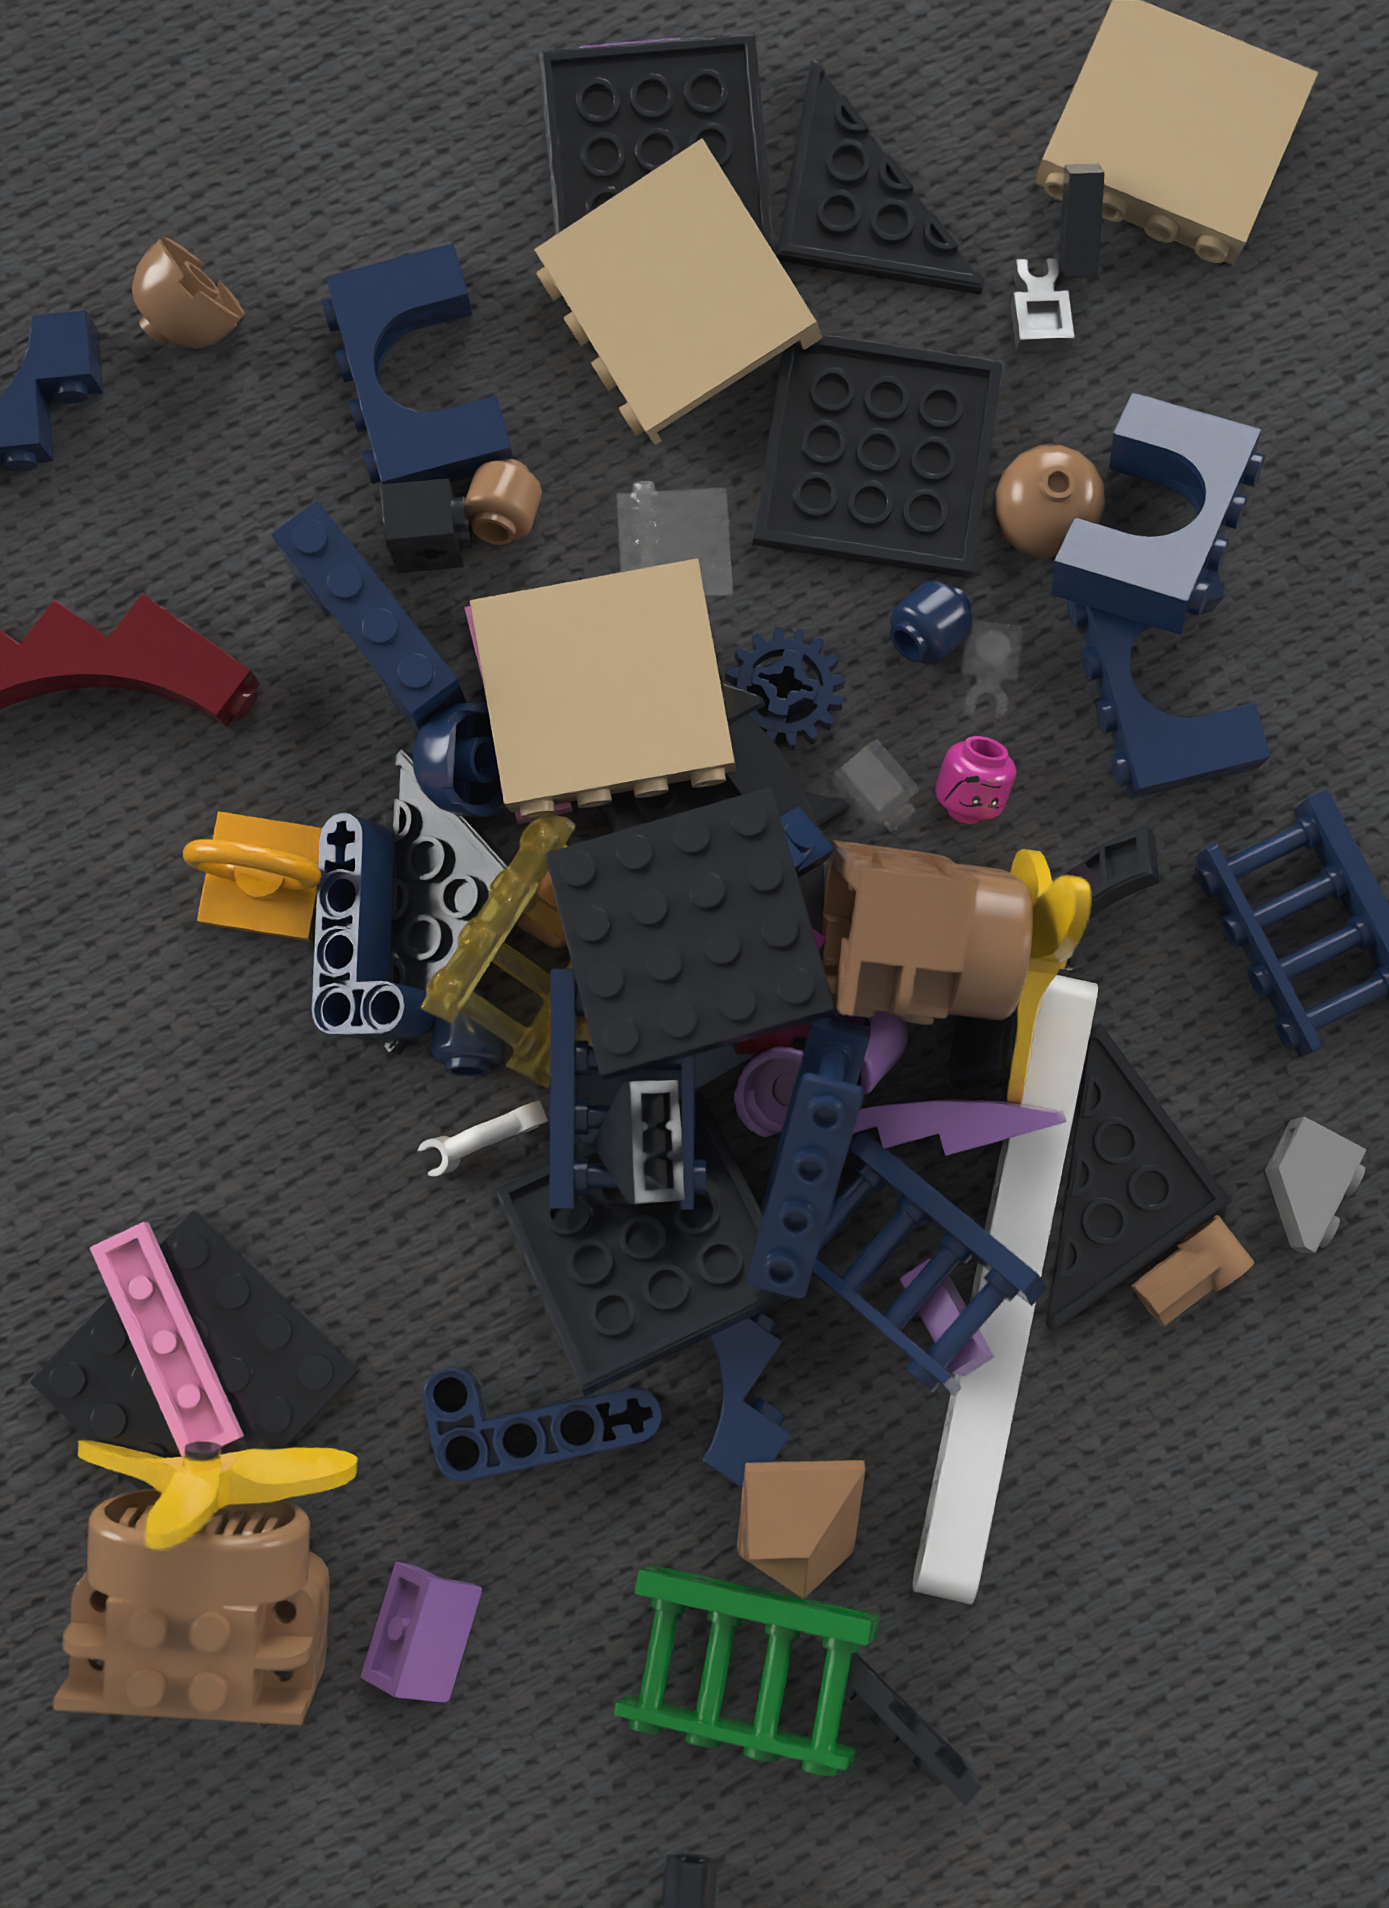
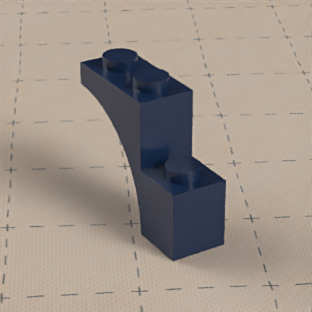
M86 310L31 316L30 338L24 361L13 382L0 397V467L3 466L6 470L14 472H26L36 469L37 463L54 461L49 399L54 398L61 403L74 404L87 400L88 395L104 393L99 331Z
M761 1312L710 1336L721 1369L722 1402L716 1429L702 1455V1460L741 1488H743L745 1463L773 1462L791 1436L790 1432L781 1426L787 1417L785 1414L759 1396L752 1405L744 1400L782 1343L781 1340L772 1335L778 1324Z

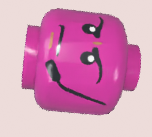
M981 736L969 737L966 741L959 742L950 747L944 757L935 785V792L938 801L948 810L949 815L953 819L966 824H975L980 820H990L1002 813L1017 772L1013 760L1008 756L1007 749L999 742Z

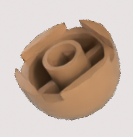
M163 237L161 240L159 239L155 245H152L136 267L132 292L134 302L143 315L139 324L153 340L161 345H165L168 340L182 348L203 349L215 345L237 326L239 320L244 316V311L237 299L220 280L218 287H216L211 279L201 271L205 265L180 244L166 237Z
M1039 445L1021 453L1002 473L993 497L995 517L999 523L998 528L1003 538L1019 552L1038 559H1051L1053 556H1057L1074 517L1095 524L1100 523L1105 509L1104 482L1096 466L1081 452L1062 445Z

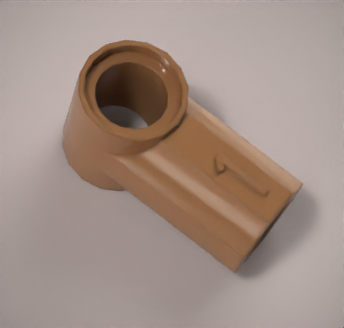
M1219 1215L1205 1221L1185 1236L1177 1244L1179 1249L1157 1264L1131 1285L1137 1298L1161 1326H1166L1211 1290L1214 1293L1231 1284L1255 1263Z

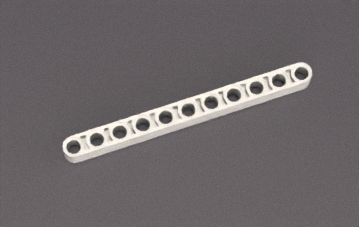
M1056 975L1047 988L1036 1021L1022 1104L1063 1110L1067 1122L1003 1140L985 1225V1231L1036 1271L1040 1277L1098 993V985L1096 983ZM980 1263L977 1264L970 1302L987 1283L983 1278L989 1271ZM1018 1295L1011 1302L1005 1299L979 1329L995 1357L967 1376L957 1374L954 1376V1379L962 1388L955 1396L950 1395L914 1570V1592L966 1604H973L975 1600L1035 1303L1030 1306Z

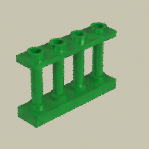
M651 1565L638 1571L634 1594L651 1597L650 1607L655 1609L640 1697L627 1695L615 1703L613 1715L629 1719L628 1727L643 1733L663 1734L664 1727L686 1732L685 1741L701 1747L719 1748L721 1741L744 1746L743 1755L755 1760L777 1762L779 1755L802 1760L801 1768L803 1770L823 1776H836L838 1769L847 1770L854 1763L857 1749L836 1743L851 1653H857L859 1645L868 1646L876 1640L880 1615L661 1566ZM686 1606L708 1610L707 1620L712 1621L697 1710L663 1703L679 1613H685ZM743 1618L766 1623L764 1632L770 1635L754 1724L720 1716L735 1627L742 1626ZM801 1632L824 1636L822 1645L828 1648L812 1738L778 1730L793 1639H800Z

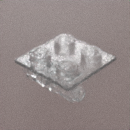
M639 481L632 485L633 492L617 493L621 572L698 558L705 597L733 596L726 488L655 491V484L653 482Z

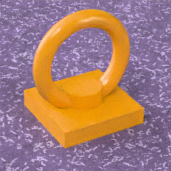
M218 811L213 840H194L189 842L183 849L185 862L189 866L206 873L197 922L204 925L311 942L316 919L317 885L321 880L318 862L319 840L322 828Z

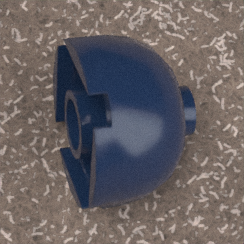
M470 702L444 707L423 724L415 740L413 767L419 788L434 805L449 813L464 817L498 815L505 808H498L504 799L487 702Z

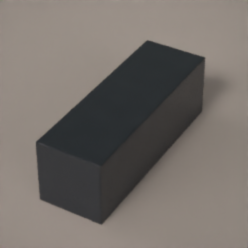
M1099 163L1064 165L1059 269L1064 278L1098 277L1105 172Z

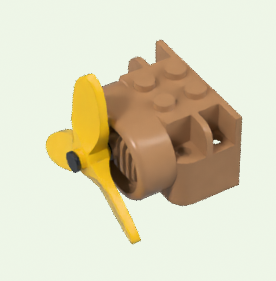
M832 840L831 845L835 850L829 857L820 935L827 939V941L819 949V954L833 1003L840 1014L874 1017L877 1010L889 1012L891 1015L898 1016L903 1021L933 1024L934 1018L945 1019L947 1014L1003 1020L1009 1017L1017 1006V1030L1011 1061L1007 1102L1022 1104L1035 1025L1045 993L1059 969L1072 970L1074 968L1078 952V942L1089 919L1091 892L1086 880L1081 877L1065 875L1052 882L1044 855L1041 851L1019 850L1015 855L1011 872L1009 873L1002 869L956 864L945 856L927 852Z
M80 1440L78 1442L79 1458L106 1469L143 1480L155 1489L137 1490L114 1496L99 1504L90 1515L88 1523L87 1571L74 1587L71 1600V1623L63 1635V1650L70 1654L69 1676L54 1697L53 1710L302 1725L326 1666L330 1577L324 1561L309 1551L310 1520L308 1515L301 1507L286 1500V1498L318 1493L347 1484L357 1474V1457L346 1451L333 1448L250 1449L221 1455V1445L218 1443L198 1441L185 1445L184 1457L163 1458L125 1447ZM98 1660H105V1666L96 1663ZM274 1671H286L294 1673L288 1677L278 1676Z

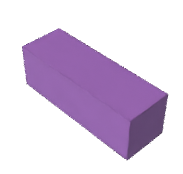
M928 1259L900 1278L905 1289L931 1259ZM950 1276L943 1281L918 1310L935 1343L966 1308ZM980 1330L975 1333L950 1362L948 1367L951 1373L967 1376L995 1357Z

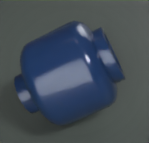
M927 581L892 610L890 637L894 647L904 658L911 662L937 664L944 660L963 644L972 633L971 605L967 596L960 589L948 586L942 582Z
M474 989L458 990L454 992V999L441 1003L435 1009L436 1013L432 1028V1054L437 1062L446 1066V1073L462 1077L485 1076L491 1073L492 1066L498 1065L504 1060L507 1042V1015L502 1006L488 1001V993Z

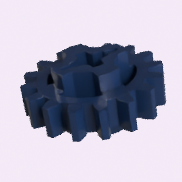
M775 627L771 642L766 643L758 633L752 636L753 652L750 653L738 647L735 651V660L741 668L727 667L725 680L737 685L735 688L763 698L764 707L767 710L766 718L756 710L747 715L756 722L774 743L777 738L784 739L788 751H794L796 740L799 736L803 735L805 740L811 745L816 743L818 735L815 727L817 725L829 731L832 729L835 720L828 710L841 711L844 702L842 697L832 692L843 689L846 681L845 676L831 675V672L838 665L839 658L837 655H830L825 658L820 655L824 640L818 638L808 646L803 643V629L798 628L792 640L784 639L781 628ZM782 656L781 660L768 667L759 665L769 658ZM803 661L815 671L819 681L809 679L802 667ZM782 679L792 682V691L789 692L787 699L776 696L777 687L780 686ZM801 710L811 713L800 721L786 723L788 717Z

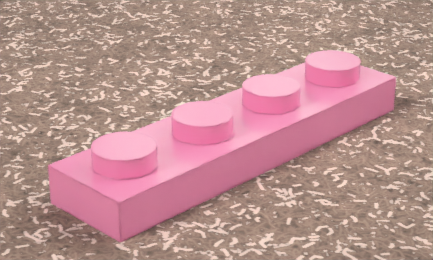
M142 1222L90 1247L182 1457L185 1455V1445L192 1442L208 1441L218 1443L222 1447L243 1437V1432L149 1222Z

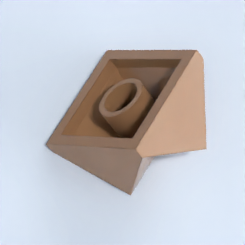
M864 1460L745 1463L737 1542L738 1555L804 1599L854 1552L865 1475Z

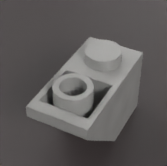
M1306 1117L1289 1121L1265 1172L1290 1247L1300 1253H1316L1319 1246L1325 1248L1330 1243L1337 1231L1340 1218L1334 1214L1343 1196L1350 1197L1356 1191L1364 1176L1365 1167L1360 1165V1162L1367 1149Z

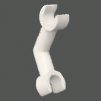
M540 1100L519 1107L508 1114L473 1126L451 1138L440 1136L426 1140L419 1146L418 1151L434 1147L439 1149L442 1154V1163L438 1168L428 1172L429 1176H438L454 1171L462 1157L514 1135L518 1136L534 1130L540 1124L548 1122Z

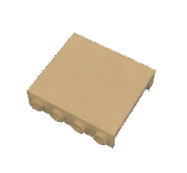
M1112 0L1043 156L1035 183L1043 186L1050 196L1062 200L1064 165L1099 163L1105 172L1102 218L1114 222L1128 221L1144 228L1145 232L1155 240L1161 242L1176 241L1193 248L1200 258L1208 262L1221 263L1225 261L1234 265L1247 241L1318 72L1142 0Z
M700 139L534 249L545 266L536 272L553 301L563 296L572 310L571 313L563 317L581 346L590 341L600 356L591 362L595 371L608 391L618 386L627 403L619 407V410L636 436L645 431L655 445L662 442L657 433L658 431L799 341L805 350L822 339L817 321L703 139Z
M698 558L470 600L504 804L511 812L520 811L521 818L542 817L555 813V804L577 801L578 808L597 807L611 803V794L634 790L636 798L652 797L669 792L668 784L691 780L692 787H707L725 782V773L736 772Z

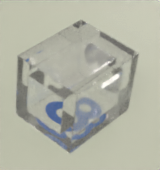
M877 738L833 774L830 786L840 798L846 799L852 812L872 835L876 834L884 826L890 832L895 831L917 811L912 803L916 800L921 789Z

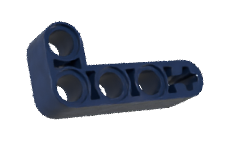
M339 813L327 820L321 830L319 840L318 867L321 871V880L317 885L312 991L313 1020L317 1028L324 1033L354 1039L395 1040L419 1038L427 1033L434 1023L436 1012L431 996L423 989L388 982L394 862L393 836L384 825L348 813ZM400 1004L399 1014L396 1017L397 1006Z
M462 1367L443 1369L435 1373L427 1381L424 1388V1406L435 1461L439 1470L446 1477L455 1481L473 1480L639 1443L654 1435L662 1419V1407L658 1397L643 1387L623 1388L492 1418L486 1417L481 1387L477 1378L467 1369ZM454 1377L466 1386L468 1398L465 1405L459 1410L447 1409L439 1401L438 1388L445 1378ZM637 1398L641 1407L650 1406L652 1415L644 1419L643 1429L634 1430L631 1421L618 1422L612 1425V1430L616 1436L604 1437L605 1418L598 1404L609 1403V1415L626 1411L628 1399ZM581 1410L592 1417L595 1424V1432L590 1440L576 1443L565 1435L563 1420L567 1413ZM524 1423L535 1431L537 1446L534 1452L528 1455H518L509 1449L506 1443V1433L511 1425ZM467 1436L477 1443L479 1459L475 1466L462 1468L452 1461L449 1455V1447L455 1437Z

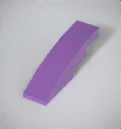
M940 1099L885 1104L860 1109L853 1134L877 1127L884 1149L939 1133L945 1156L1067 1121L1063 1110L1008 1103L1007 1101Z

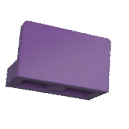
M395 1562L360 1678L394 1697L447 1702L452 1693L480 1600L481 1587L469 1582L443 1579L415 1565Z

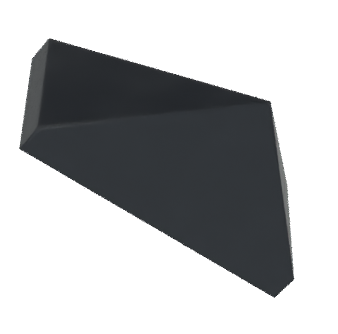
M679 1080L623 1082L592 1143L628 1203L684 1200Z

